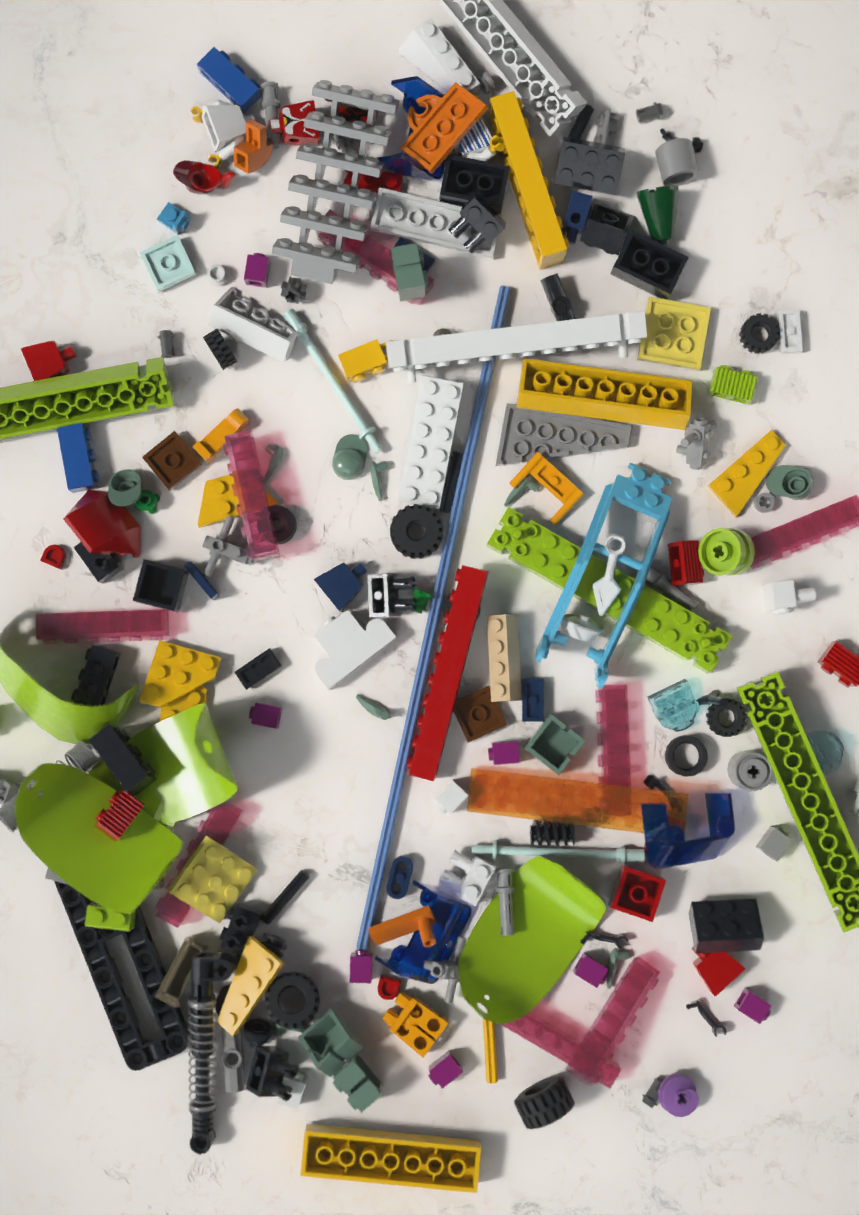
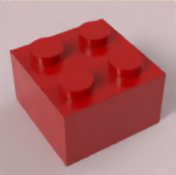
M621 864L608 905L612 909L653 922L666 880Z

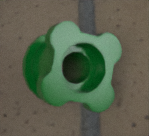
M141 490V495L135 502L139 511H148L150 514L156 513L157 502L160 501V496L150 490ZM149 498L148 503L144 504V499Z
M418 589L412 590L414 591L412 598H415L417 603L410 605L417 606L415 612L422 614L423 610L427 611V604L430 598L433 599L434 596Z

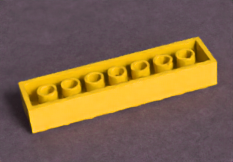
M512 91L490 98L488 116L494 134L503 139L500 143L505 145V149L501 152L504 164L510 166L509 179L539 270L563 263L565 255H567L569 243L566 235H562V221L560 216L555 214V200L553 196H549L547 190L549 189L548 179L542 175V162L539 156L536 157L534 151L536 144L534 138L529 136V123L526 117L523 118L520 97L516 98L515 92Z
M523 358L516 408L685 430L691 413L692 381Z
M307 1124L304 1133L300 1176L477 1193L481 1142L480 1140Z

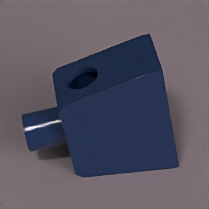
M573 190L562 226L569 244H575L577 235H582L593 197L592 195ZM571 219H577L578 223H572Z
M360 562L351 569L345 563H341L316 577L314 581L335 607L342 612L363 588L358 579L368 571Z

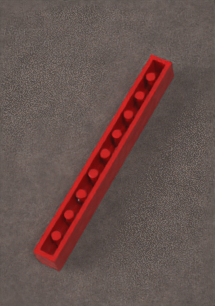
M462 565L461 569L458 568L456 571L455 581H458L456 590L452 589L449 602H453L452 607L445 614L444 623H447L445 632L441 631L439 644H442L440 653L436 652L433 662L436 665L435 673L430 674L428 685L431 686L430 693L425 694L423 706L426 709L424 715L420 714L417 727H420L419 736L415 735L413 740L414 756H410L407 763V769H410L409 775L433 782L437 777L489 571Z

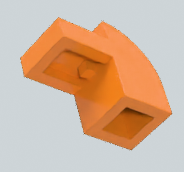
M253 119L246 121V142L234 146L235 167L249 174L262 168L267 163L272 153L273 144L266 139V126Z

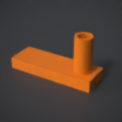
M428 905L369 927L368 930L376 946L419 930L423 946L431 947L436 943L431 925L437 922L434 913Z

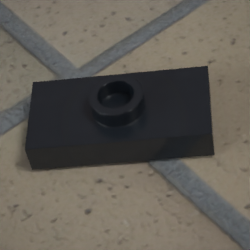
M269 648L234 673L244 688L248 690L282 665Z

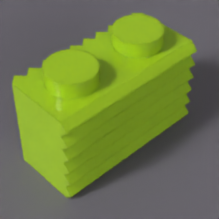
M721 365L713 371L708 395L749 405L753 401L758 377L753 376V372L747 370L737 372L733 371V368L730 366Z
M93 902L87 906L85 926L129 931L134 928L136 909L129 914L119 913Z

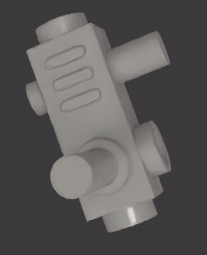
M694 418V421L686 426L685 438L681 440V445H678L676 448V453L686 455V464H690L689 467L691 469H702V466L707 464V460L710 459L711 453L708 452V445L713 435L710 431L717 427V423L713 420L707 423L706 418Z
M230 516L226 517L220 534L216 535V538L207 535L202 547L210 550L209 555H211L203 573L204 576L211 578L218 559H221L222 555L251 566L254 560V553L228 543L229 539L227 537L235 520Z
M458 936L454 957H451V961L432 962L426 960L424 963V968L431 970L430 975L449 980L444 999L447 1003H453L456 985L459 982V958L467 939L462 936Z

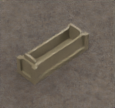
M186 937L155 998L172 1007H178L180 1004L179 1000L191 978V955L207 951L209 946L195 942L192 937Z

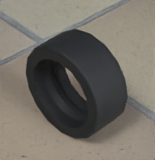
M678 736L667 745L665 761L669 769L675 774L685 777L695 776L706 766L708 760L707 749L699 739L692 736ZM684 743L692 744L696 747L699 755L695 766L688 769L679 767L674 761L675 749Z

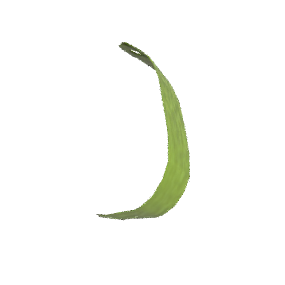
M0 647V683L5 692L40 728L60 741L78 744L79 741H83L85 744H91L88 740L107 725L111 724L117 727L131 709L137 697L140 685H135L116 701L108 705L91 707L62 701L42 688L8 657Z
M206 703L196 705L160 721L128 740L129 743L133 746L136 745L142 752L143 756L141 759L153 767L156 772L153 775L157 779L139 794L133 796L145 804L142 810L154 818L164 795V806L161 811L163 817L159 821L162 825L175 823L202 813L225 802L237 792L238 786ZM100 760L89 772V775L102 781L119 793L123 790L103 760Z
M54 763L39 765L22 782L15 800L16 823L22 840L51 871L93 902L119 913H132L165 876L182 848V840L156 819H153L152 816L141 810L120 839L113 841L94 825L97 823L95 819L97 814L103 808L107 810L111 803L108 800L116 790L72 766ZM36 779L35 785L30 790H27L30 781ZM39 791L42 792L41 796H38Z
M541 856L527 861L512 875L513 887H515V891L512 893L515 935L501 936L499 894H496L474 926L459 958V982L463 998L482 1018L502 1025L520 1019L528 1014L544 998L583 947L580 940L585 937L586 931H594L606 911L604 902L594 893L595 891H591L590 887L561 865ZM485 995L489 996V1000L485 999ZM477 1003L483 1005L486 1008L487 1013L483 1012L478 1007Z

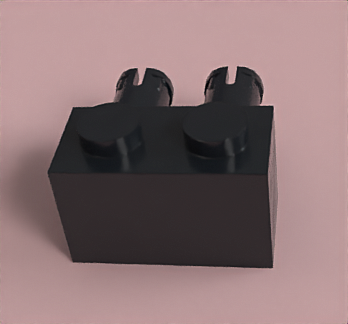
M475 193L461 208V217L448 230L451 234L454 233L453 236L458 239L469 226H473L476 232L463 244L473 254L484 241L491 243L505 229L506 222Z
M82 542L73 547L99 583L103 584L123 570L120 565L122 560L115 552H111L109 555L89 553Z
M397 573L367 574L369 617L399 616V612L416 611L417 606H410V604L417 603L415 598L399 599L398 590H415L416 584H409V582H416L414 576L398 577Z
M238 903L236 907L232 906L227 919H230L228 928H223L219 938L223 940L221 947L242 955L248 937H254L263 911L242 903Z
M256 1046L245 1089L258 1097H280L282 1100L288 1101L292 1096L290 1093H293V1089L282 1083L283 1077L285 1075L289 1079H294L297 1076L295 1071H298V1066L288 1062L290 1053L277 1046Z

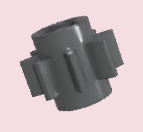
M290 276L288 283L286 281L282 282L281 296H284L288 303L298 304L300 298L305 299L306 297L305 290L307 285L303 284L301 278H292Z

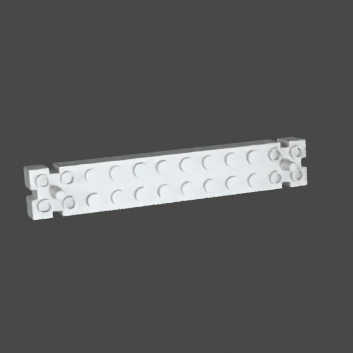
M438 0L507 86L515 92L517 98L520 97L522 104L533 117L539 116L542 119L539 125L549 137L561 134L572 122L569 118L577 116L588 104L578 91L571 92L569 89L572 85L571 82L503 0Z
M645 311L386 342L388 368H393L394 372L407 370L408 383L417 382L415 369L428 368L429 363H435L436 367L450 365L449 361L454 360L457 361V364L471 363V358H478V362L490 361L492 356L496 355L499 356V359L514 358L513 353H520V357L535 355V351L538 350L541 351V354L556 353V348H562V352L578 350L577 346L580 345L583 346V349L598 348L599 343H603L604 347L618 345L619 357L624 358L628 357L627 344L640 343L641 338L647 337Z

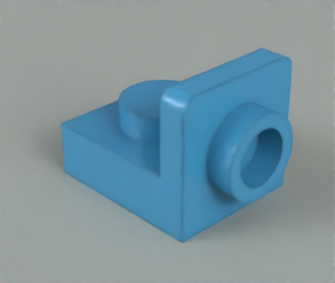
M168 202L157 217V220L179 235L181 231H185L189 226L190 216L187 211L180 210Z

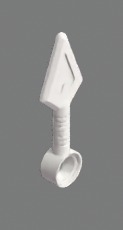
M612 534L607 538L606 550L609 552L605 576L592 584L600 616L605 614L621 591L613 578L617 557L625 549V539L620 534ZM613 539L620 540L622 543L621 548L618 550L611 549L609 546L610 541Z

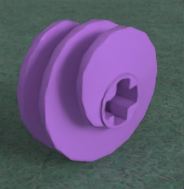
M675 1073L667 1076L662 1081L658 1090V1099L661 1106L675 1117H685L696 1110L699 1104V1096L691 1079L683 1074Z

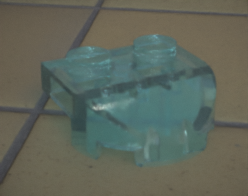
M686 679L647 697L656 719L664 728L679 732L688 729L694 724V718L697 712H699V703L695 700L689 682Z
M827 731L807 733L806 736L823 775H827L832 770H837L843 762L844 746L841 740L835 734Z

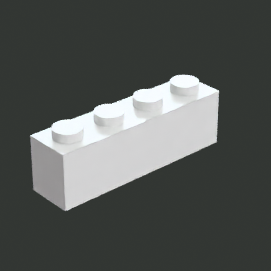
M431 17L416 27L397 50L402 57L405 56L411 61L413 66L427 74L429 79L438 83L445 92L456 82L472 95L477 96L479 94L480 82Z
M230 287L213 305L208 325L218 329L219 332L233 337L237 341L253 347L255 350L262 351L274 359L284 362L292 353L298 332L278 318H270L268 311L262 307L257 309L251 305L249 298L246 296L241 298L236 294L237 290Z

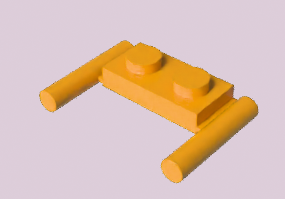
M538 451L509 482L513 488H516L530 473L564 505L550 519L554 525H557L584 495L581 490Z

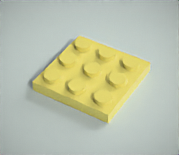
M648 297L645 311L647 337L641 338L637 360L699 371L702 364L711 308Z
M206 835L167 890L175 897L220 924L258 869Z

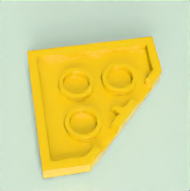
M159 640L139 701L162 708L171 701L191 693L196 688L216 679L222 660L221 657Z

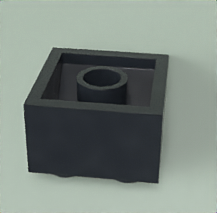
M594 202L580 241L589 247L600 248L607 254L619 256L634 216Z

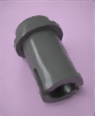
M653 102L651 106L636 109L639 123L655 117L659 119L664 114L662 104Z
M171 330L159 332L158 339H160L161 357L164 358L175 357L173 338L175 336Z
M656 1078L647 1093L642 1095L643 1099L641 1100L652 1109L654 1105H658L656 1102L658 1101L659 1088L657 1090L656 1088L660 1081Z

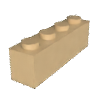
M502 614L487 616L491 702L522 701L518 615Z

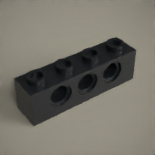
M93 644L91 648H88L85 654V660H87L85 668L80 670L78 676L80 681L78 689L73 691L71 697L73 704L83 705L85 703L91 707L105 704L121 655L120 652ZM96 663H101L103 669L97 675L94 672V666ZM90 683H93L96 687V691L92 695L87 692V686Z

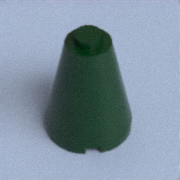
M678 186L655 187L656 189L652 190L645 189L636 192L651 239L663 245L670 244V240L674 239L679 195Z

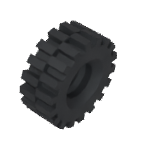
M408 505L404 509H400L392 519L390 524L391 541L395 549L402 553L403 556H408L410 559H423L426 556L432 555L439 548L443 537V524L439 515L432 508L429 509L426 505ZM415 523L421 524L425 529L424 536L418 540L412 539L408 534L409 527Z

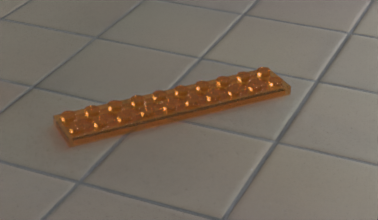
M471 768L467 812L684 838L689 793Z

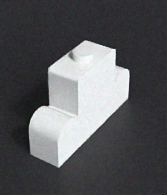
M345 611L337 618L333 616L324 623L326 627L315 634L317 641L330 656L329 659L322 658L318 660L315 665V673L325 687L330 690L394 641L396 636L381 619L370 620L366 630H363L349 611Z

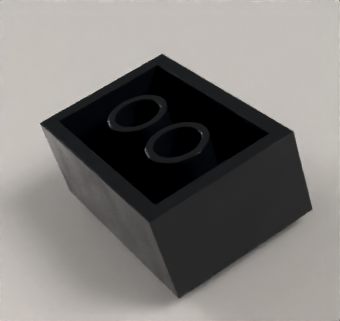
M563 136L554 184L616 195L625 157V148Z
M449 154L446 160L439 202L463 207L477 193L498 215H501L510 166Z
M631 230L610 274L660 299L668 300L689 257Z
M109 724L88 741L125 792L136 796L157 780L153 775L156 772L149 763L141 759L143 754L139 748L129 743L128 740L131 738L128 733L119 726L115 727Z
M757 898L691 902L688 914L695 954L761 950L764 934Z

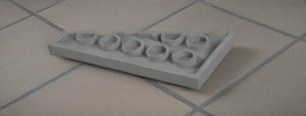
M507 403L495 466L528 462L537 451L545 459L627 448L632 425L575 415L516 408L517 405Z

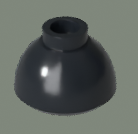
M263 1019L249 1020L243 1026L244 1037L250 1043V1047L256 1049V1046L266 1044L274 1031L273 1026Z

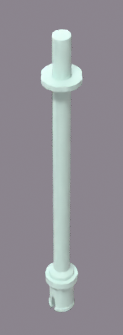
M294 309L286 311L283 314V318H285L292 329L298 332L297 337L301 339L361 430L360 440L366 438L376 454L382 451L383 448L373 435L376 428H369L307 335V325L301 322Z
M493 840V846L472 845V853L492 854L493 860H496L497 854L616 859L620 864L625 862L644 863L645 859L644 849H625V847L621 846L616 851L497 846L496 840Z

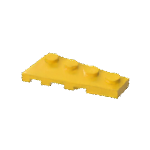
M770 430L712 481L708 487L727 509L737 517L786 445Z
M253 936L248 937L217 1023L232 1036L237 1035L284 964L283 961Z

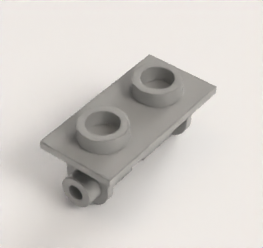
M611 108L598 115L596 119V136L593 142L615 146L616 137L610 136L609 133L616 134L618 117L616 113H610Z

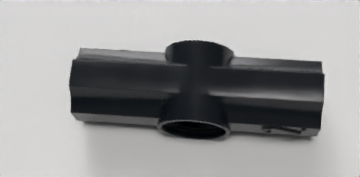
M558 273L540 280L556 321L576 319ZM556 302H564L566 310L558 312L555 308Z

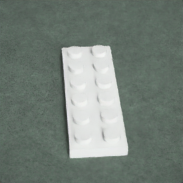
M379 187L370 226L372 231L469 254L472 253L463 244L476 232L473 226H469L458 239L453 236L454 233L451 234L448 228L461 217L460 210L462 207ZM497 237L491 243L484 241L474 251L473 255L492 259Z
M421 375L398 502L418 504L419 506L426 505L434 509L440 508L464 383Z

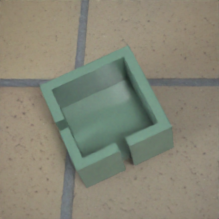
M417 243L391 248L400 302L425 297V290L428 289V277L426 270L422 271L424 269L422 249L418 250Z
M549 714L523 748L557 775H560L571 761L566 755L569 753L571 756H574L585 740L571 729L562 730L566 728V725L552 714Z
M331 1007L298 1037L305 1050L309 1053L308 1055L315 1067L329 1077H332L345 1065V1059L349 1061L363 1048L345 1017Z
M357 1053L349 1061L344 1060L345 1065L333 1075V1084L339 1092L344 1091L349 1096L347 1101L355 1110L358 1108L362 1113L382 1096L383 1083Z

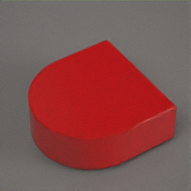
M50 545L44 550L40 561L61 570L66 560V552L58 545Z
M381 974L377 987L379 996L384 1000L394 999L398 995L402 980Z

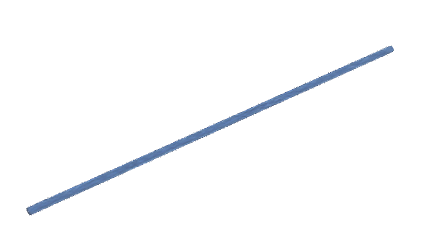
M502 285L499 288L491 329L503 328L511 288ZM492 356L490 361H483L433 591L434 598L430 605L358 936L357 949L368 950L371 936L368 928L373 926L496 356Z

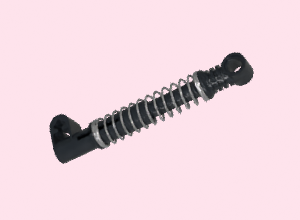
M201 952L191 955V994L188 997V1005L191 1007L188 1010V1013L191 1015L188 1018V1022L191 1024L188 1027V1030L191 1032L188 1035V1039L191 1041L188 1044V1047L191 1049L188 1052V1056L191 1058L188 1061V1064L191 1066L188 1069L191 1075L188 1078V1081L191 1083L188 1086L191 1092L188 1098L191 1101L188 1104V1108L192 1114V1137L189 1144L191 1150L200 1155L209 1151L216 1137L213 1127V1114L216 1111L217 1098L210 1096L217 1092L215 1088L210 1087L217 1083V1081L210 1079L217 1075L216 1072L210 1071V1069L217 1066L215 1063L210 1062L217 1057L213 1054V1051L216 1050L213 1043L217 1040L213 1037V1034L216 1033V1030L213 1029V1026L216 1025V1022L213 1021V1017L216 1016V1013L213 1012V1009L216 1008L213 981H225L235 971L237 966L236 959L228 953ZM213 961H215V968H218L215 972H213ZM192 1059L195 1060V1065L190 1064ZM192 1068H195L194 1074L190 1072ZM192 1076L195 1077V1082H191ZM192 1085H195L194 1091L190 1089ZM192 1093L195 1094V1098H194V1099H191V1094H192ZM199 1137H204L207 1142H202Z

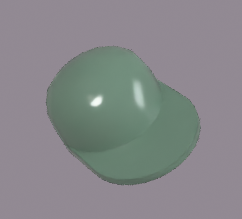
M348 434L338 441L332 460V467L334 473L339 478L352 480L362 473L368 453V447L364 439L360 440L358 435Z
M780 465L772 469L767 475L766 487L776 496L803 500L811 494L814 488V480L812 475L804 468Z
M128 469L113 474L108 484L110 502L116 506H128L136 502L141 495L142 489L140 475L136 471Z

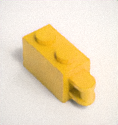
M375 339L338 355L348 382L353 381L357 383L364 380L366 375L371 373L377 375L385 371L384 368L387 367L388 359L387 354L384 355L382 350L386 349V342L379 344L378 340Z

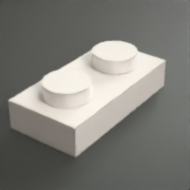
M800 309L778 310L777 322L778 328H780V354L801 353L803 347Z

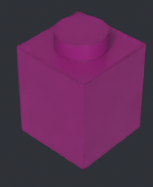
M254 253V255H247L244 273L246 285L267 288L271 263L269 257H266L265 254Z
M255 702V706H251L249 712V719H252L251 724L278 729L283 708Z
M518 741L491 743L492 748H488L489 761L493 760V765L520 763Z
M359 949L355 950V953H351L349 983L372 982L373 953H368V950Z
M583 952L573 969L575 975L598 988L599 984L603 985L609 975L606 965Z
M744 988L734 1004L738 1011L758 1024L766 1021L771 1013V1005L746 988Z
M449 1050L429 1066L430 1074L428 1076L435 1086L439 1084L443 1089L463 1073V1067Z

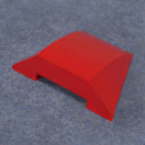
M88 490L63 518L89 553L109 555L111 552H115L119 556H125L126 554H132L135 558L140 556L141 526L125 506H116L110 502L108 492Z

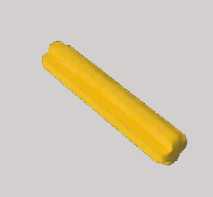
M483 1018L486 1082L494 1084L498 1082L495 1023Z

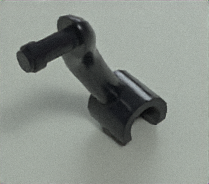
M660 129L664 140L676 139L669 132H666L665 129ZM699 137L692 139L694 153L696 154L700 153L703 148V142H700Z
M648 775L643 783L651 790L655 787L658 788L667 797L670 807L673 810L676 809L678 812H682V807L678 806L673 793L664 787L653 775Z
M586 931L587 934L580 940L584 945L589 937L596 940L615 943L620 949L623 948L618 944L619 939L624 938L628 942V939L623 934H617L614 937L593 931Z
M696 1000V1003L686 1005V1009L698 1008L701 1016L712 1027V1033L716 1037V1030L719 1027L722 1028L723 1034L726 1035V1028L721 1023H716L699 1001Z

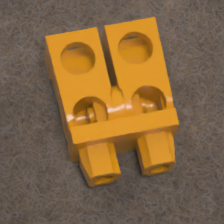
M401 991L394 1002L403 1008L402 1011L397 1014L389 1008L382 1019L390 1026L389 1030L392 1033L396 1034V1036L424 1058L435 1043V1039H438L449 1024V1019L437 1013L414 994L411 997Z

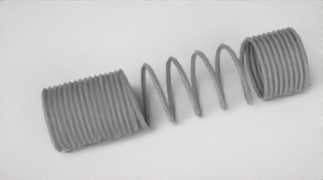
M79 741L78 744L65 753L68 765L72 766L69 762L70 760L76 768L84 772L98 762L96 755L83 741ZM56 760V764H58L57 762H59L63 765H66L62 761ZM29 783V788L31 789V785L34 786L35 784ZM17 794L0 807V821L11 833L18 829L15 814Z

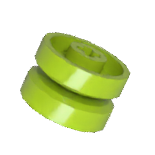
M733 528L712 529L704 535L700 542L698 550L699 560L702 566L711 574L718 576L739 575L748 570L753 563L755 556L754 543L750 536L742 530Z

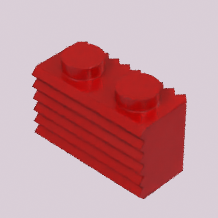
M699 540L668 543L672 586L704 583V570L698 553Z
M837 640L832 641L817 661L822 665L820 668L829 675L833 673L839 677L838 682L845 687H857L859 685V656Z
M124 789L120 793L115 791L108 800L111 804L107 810L103 808L95 817L97 823L94 826L113 841L120 839L145 806L144 803L132 794L126 793Z

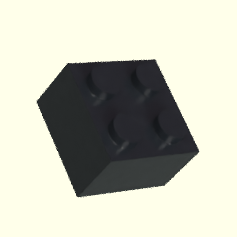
M143 559L133 601L179 613L189 572L182 568Z

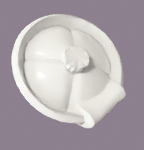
M566 614L561 621L563 632L583 641H594L597 635L605 631L601 623L585 614Z

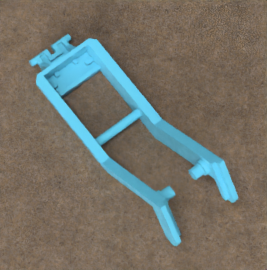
M631 462L628 466L632 470L629 478L618 474L612 484L605 486L576 563L540 639L535 654V660L541 662L542 658L547 659L551 644L565 647L569 637L560 634L558 628L587 567L592 552L595 551L609 557L606 546L597 543V539L612 500L657 519L642 562L622 553L617 557V561L637 569L638 573L604 649L597 650L590 647L586 654V657L593 659L594 663H597L594 668L596 687L600 689L604 687L609 675L608 662L643 590L670 515L669 507L673 499L661 493L664 484L669 486L670 479L654 472L651 477L646 476L648 473L647 469Z

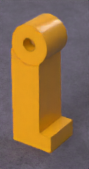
M237 408L192 447L209 464L245 428L249 419Z

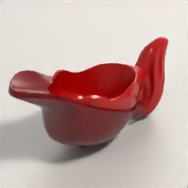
M188 160L178 162L173 169L175 178L183 183L189 192L199 195L211 193L216 188L227 189L232 179L236 176L234 172L230 171L222 175L213 165Z

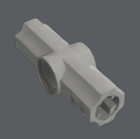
M221 1026L222 1063L224 1065L226 1092L237 1093L244 1091V1051L242 1049L241 1029L237 1035L232 1036ZM231 1052L236 1053L239 1058L238 1061H231L228 1058V1054Z

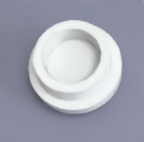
M215 264L208 269L207 279L211 284L220 286L227 281L228 272L224 266Z

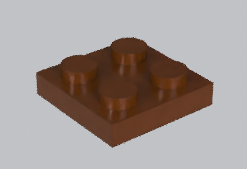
M173 431L142 457L169 491L202 465L176 431Z
M489 686L455 702L453 712L468 743L507 725L497 702H491Z

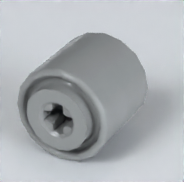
M687 138L672 139L656 149L655 155L664 186H680L693 181L699 176V168L691 140Z
M743 751L731 758L728 763L727 773L730 781L738 788L758 791L768 786L772 779L773 770L767 757L761 753ZM752 765H754L755 769H758V774H755L754 778H752L751 774H748V769H752Z

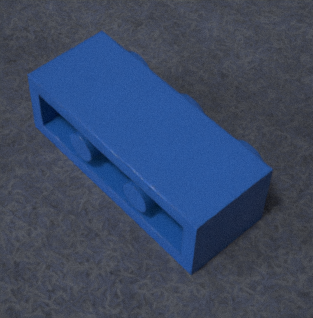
M213 47L197 63L200 74L233 105H238L243 114L261 98L259 84L253 78L248 79L244 75V70L238 64H232L230 57L223 50L219 51Z
M83 423L58 427L57 433L68 490L76 493L97 489V482H100L97 469L94 470L93 462L96 461L94 450L90 448L89 441H92L90 429Z

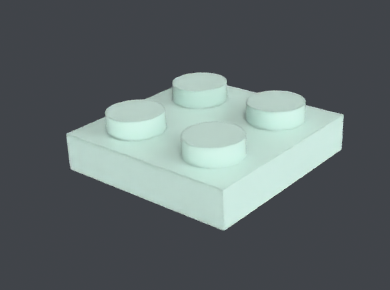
M178 235L139 252L158 292L196 275Z

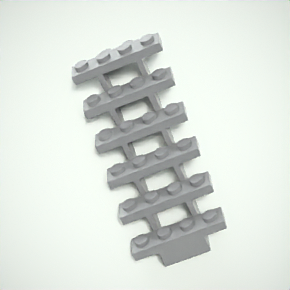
M320 80V82L317 81L313 86L312 96L332 100L330 117L324 116V113L314 111L306 116L304 127L324 132L323 147L318 148L315 144L304 143L300 145L296 153V159L317 163L315 179H308V176L298 174L294 175L288 184V191L309 195L307 211H302L296 206L285 207L280 216L281 223L301 227L299 243L293 242L289 238L277 239L272 247V254L293 259L291 275L333 284L337 277L338 269L356 273L360 265L361 257H357L350 252H342L346 237L364 241L368 233V225H363L362 222L357 220L350 222L354 206L372 209L376 200V194L371 193L370 190H358L362 174L379 178L383 172L384 162H379L374 157L366 158L369 144L372 142L387 146L391 140L392 131L387 130L383 126H374L376 112L382 111L395 114L400 100L394 99V96L389 94L380 96L374 94L371 90L363 89L358 91L349 85L335 86L330 81ZM341 104L368 110L367 123L362 121H345V118L339 116ZM334 134L361 140L359 156L352 152L340 153L336 149L331 148ZM326 166L352 171L351 188L346 184L334 185L324 180ZM318 197L345 203L343 220L339 216L328 217L315 211ZM310 229L337 235L335 251L328 247H313L312 244L307 243Z

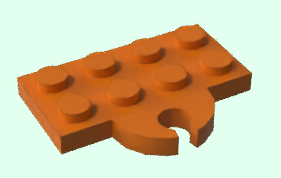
M456 82L442 98L436 95H425L416 99L420 107H426L424 113L416 114L415 109L411 106L408 111L407 118L413 132L400 148L431 174L435 172L488 110L486 104Z

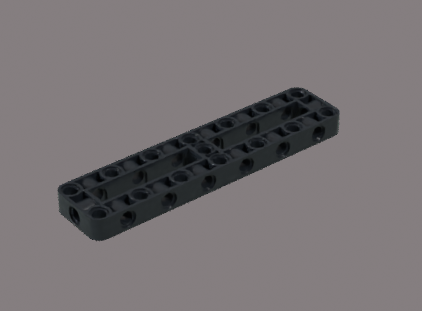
M54 881L127 1067L134 1071L142 1070L185 1051L191 1042L188 1039L190 1031L180 1006L172 1007L169 1004H161L155 998L167 973L140 905L136 908L134 928L129 931L114 930L111 932L105 928L85 926L87 906L90 905L91 900L79 891H77L78 899H72L70 890L74 888L68 884ZM86 930L93 931L94 940H89L86 937ZM121 934L162 1034L161 1037L152 1041L146 1040V1038L143 1039L138 1026L139 1020L131 1000L127 998L122 986V977L114 957L111 958L105 943L107 940ZM142 954L150 955L151 963H144ZM104 970L110 973L111 978L108 981L102 977V971ZM118 1012H124L127 1020L121 1021L118 1018ZM174 1036H181L184 1044H176ZM134 1053H140L143 1056V1061H136L133 1056Z

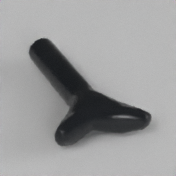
M713 690L708 695L697 699L694 704L696 706L714 704L725 707L727 700L718 697V690Z

